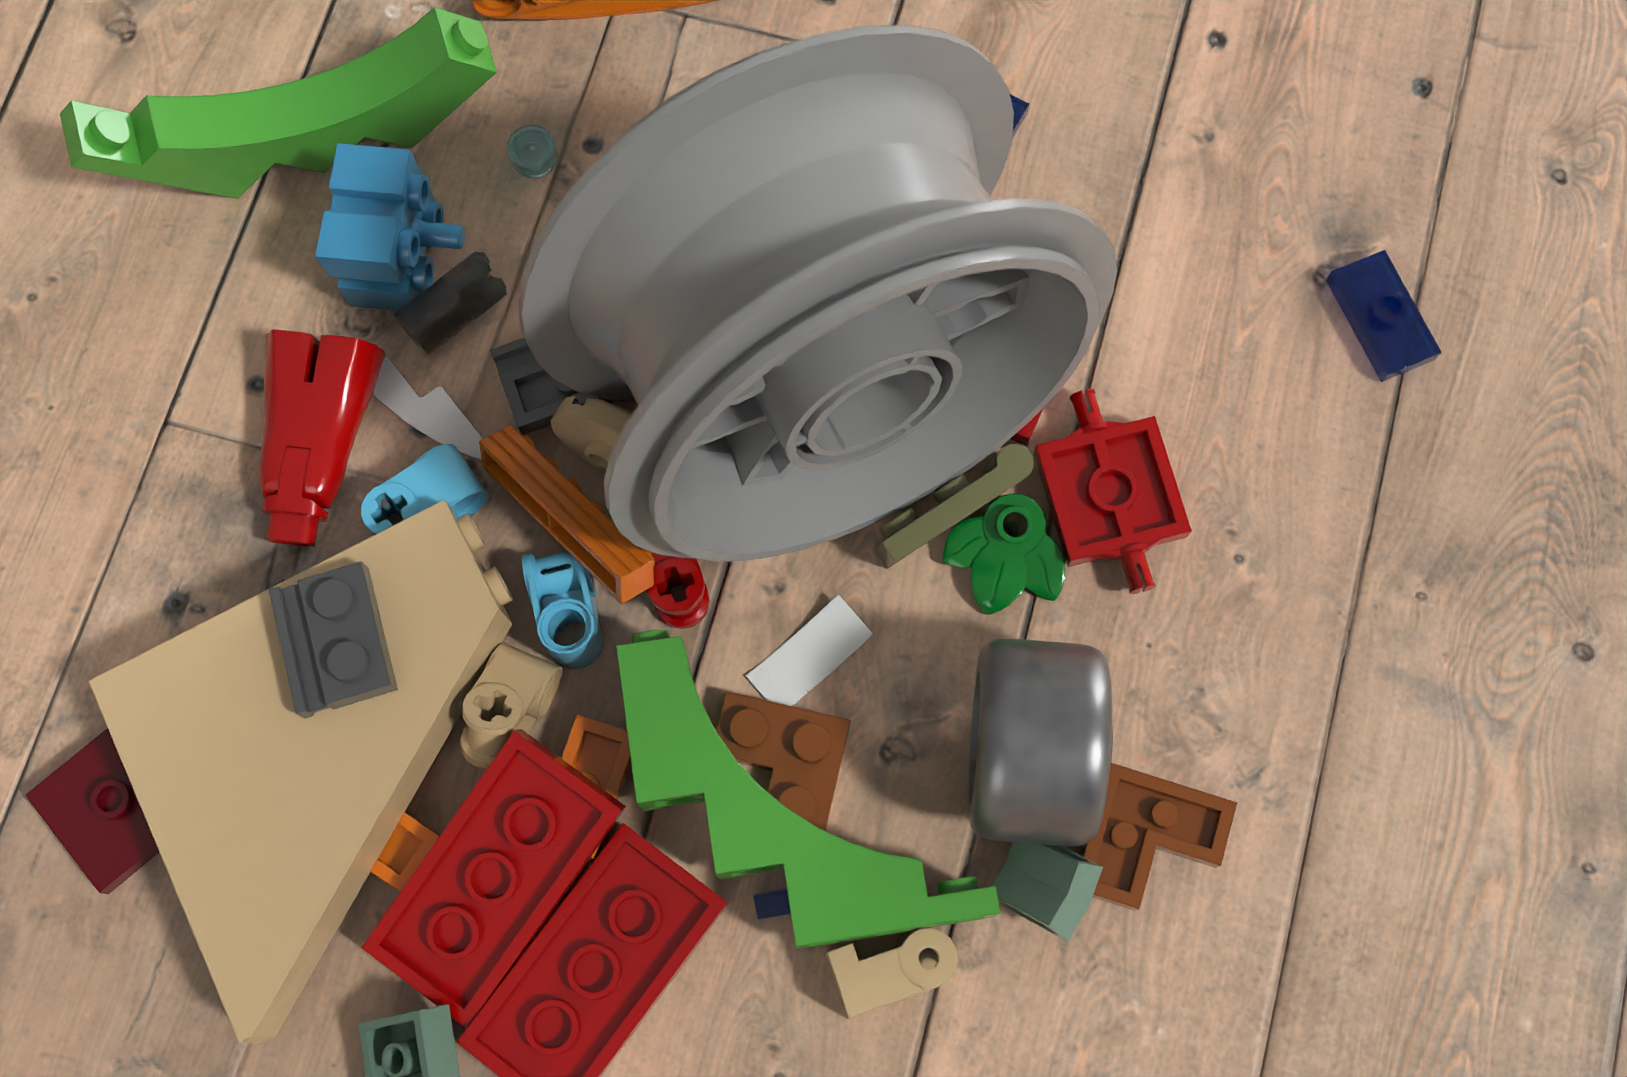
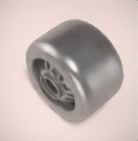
M1010 638L990 641L980 651L974 687L968 775V819L970 827L977 835L995 841L1057 846H1080L1089 843L1098 834L1103 819L1112 760V685L1107 658L1100 650L1090 645Z

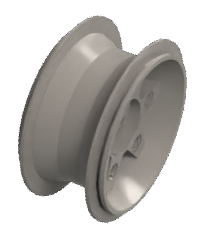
M908 25L860 26L813 35L755 53L707 75L673 95L635 123L584 172L558 203L537 237L522 274L518 301L521 332L536 362L554 380L577 392L598 398L637 402V409L626 422L610 454L604 478L605 505L618 531L634 545L656 554L680 558H697L710 561H747L787 554L840 538L912 505L974 467L1029 423L1053 399L1072 376L1088 351L1096 329L1102 321L1113 295L1117 274L1114 247L1098 222L1078 208L1050 200L1006 199L992 201L990 196L1005 167L1012 142L1014 111L1009 89L991 60L971 43L940 30Z

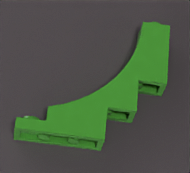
M434 7L414 25L389 42L341 66L307 78L277 86L218 95L180 97L146 95L130 113L71 100L60 112V118L71 167L238 199L275 163L321 173L328 172L333 167L337 143L357 145L364 137L413 148L494 76L497 71L482 22Z
M650 630L631 636L632 643L616 646L638 806L642 811L705 802L715 874L719 880L784 869L796 950L994 918L1001 914L996 886L978 888L977 877L958 878L937 883L938 895L928 897L922 860L885 854L841 839L819 829L787 809L763 789L735 759L716 732L700 701L693 682L687 649L682 636L670 637V632L667 630Z

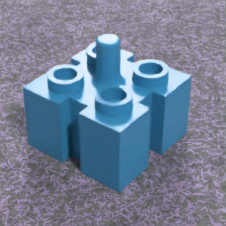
M337 143L329 183V190L333 194L330 211H324L315 257L329 277L338 278L337 288L350 306L420 313L423 292H430L434 280V263L432 257L425 256L426 248H463L465 242L464 227L462 225L443 223L442 204L436 202L430 190L428 176L422 174L411 150Z

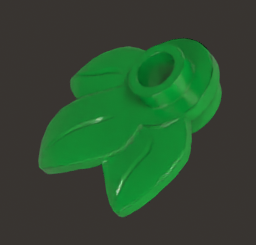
M1011 493L995 499L987 508L984 516L966 519L957 524L949 533L945 542L942 561L959 568H971L970 581L972 593L982 612L987 615L994 614L1009 606L1022 594L1025 587L1046 600L1055 601L1062 591L1065 580L1063 551L1054 540L1045 534L1046 520L1043 510L1035 500L1023 494ZM1012 512L1020 513L1026 520L1025 531L1017 537L1009 536L1003 529L1004 518Z

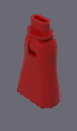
M272 329L270 333L266 334L264 425L259 461V484L264 498L261 512L269 515L266 541L285 545L315 547L319 522H327L328 512L324 509H329L337 497L354 440L373 395L386 355L385 351L377 345L360 338L336 335H321L319 342L312 334Z

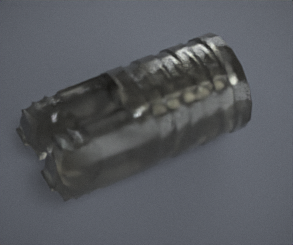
M475 251L437 279L431 286L424 289L418 296L411 299L405 306L393 313L401 327L426 356L431 355L438 347L445 344L451 337L458 334L464 327L471 324L507 295V286L501 277L489 276V272L492 269L489 265L490 260L484 251Z

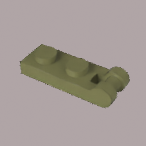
M1009 444L987 461L985 475L970 484L963 474L932 494L939 504L921 517H918L913 508H910L883 526L881 529L887 539L877 545L874 550L885 567L888 569L1025 479L1034 467V458L1031 452L1021 444Z

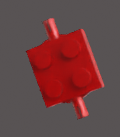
M1086 389L1084 395L1082 390L1069 397L1080 428L1066 438L1037 444L1033 452L1067 567L1099 559L1121 560L1129 586V593L1138 594L1141 589L1142 592L1149 591L1155 588L1156 585L1153 582L1145 553L1156 545L1187 538L1192 532L1156 418L1152 416L1128 423L1104 422L1095 396V389Z

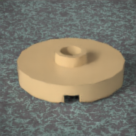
M576 396L566 397L551 419L553 432L563 445L580 459L606 473L610 454L632 414L601 399L587 398L584 405H579Z

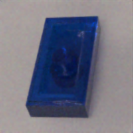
M1385 250L1331 271L1326 281L1381 382L1432 362L1442 353Z

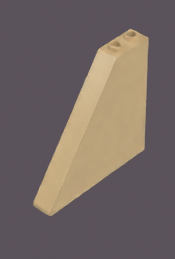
M445 499L271 587L286 588L298 584L297 580L362 561L370 571L398 690L338 709H325L314 713V716L308 718L297 715L269 589L88 680L239 1044L265 1043L278 1034L371 872L370 870L379 858L395 830L398 821L406 811L461 715L466 694L470 692L477 682L492 653L502 643L512 626V622L503 606L513 600L497 568L494 566L486 571L476 552L486 547L481 533L469 513L459 517Z

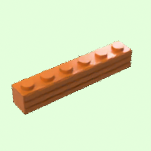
M508 425L502 428L501 431L491 434L490 437L479 440L482 468L601 583L621 605L654 585L653 567L655 566V561L651 552L634 545L618 531L615 523L606 516L600 503L596 500L590 501L582 493L579 484L573 478L567 479L559 471L557 464L550 456L544 457L536 449L534 442L528 435L522 436L512 425Z

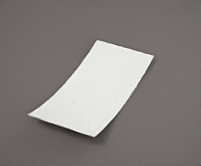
M838 594L804 627L745 676L767 701L793 706L854 653L873 633Z

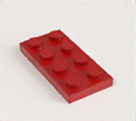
M514 730L361 948L435 1005L449 1004L451 1017L467 1028L509 974L627 806L524 730Z
M623 823L467 1027L457 1043L499 1077H602L729 903Z

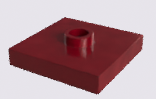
M108 728L25 795L99 893L110 894L159 853Z

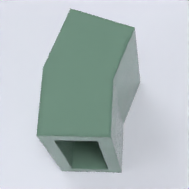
M1013 842L1006 862L991 886H996L998 901L1006 909L1068 942L1090 905L1103 866L1063 846Z

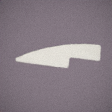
M385 357L373 392L375 397L406 423L441 444H453L459 452L481 460L479 440L483 438L445 390L438 386L424 397H419L389 358Z

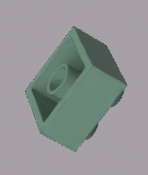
M449 1004L358 1023L366 1077H460Z

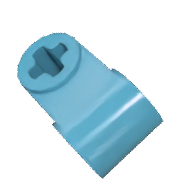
M442 444L424 453L411 466L386 482L374 487L363 500L361 517L365 526L375 535L393 526L388 520L392 514L398 512L405 520L444 499L459 517L466 513L472 516L486 503L489 493L458 449L453 444ZM386 499L388 503L383 506L381 501Z
M568 551L538 558L532 553L523 554L521 562L525 585L533 606L537 633L541 643L551 657L563 667L581 669L592 664L599 657L603 648V633L595 599L597 594L595 578ZM570 623L585 625L584 635L577 643L570 646L556 644L557 635L565 625Z

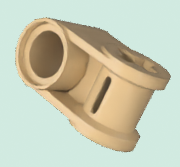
M501 643L492 653L483 673L470 692L466 694L463 701V719L467 725L462 732L460 746L461 753L465 759L476 767L487 769L514 730L522 729L530 734L537 721L544 717L549 710L561 683L563 668L508 644Z

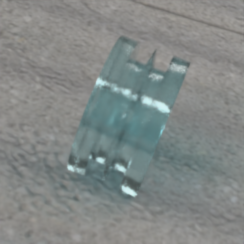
M526 125L514 131L510 136L507 150L512 164L518 173L525 177L538 178L548 174L554 168L557 162V150L551 134L546 129L537 125Z

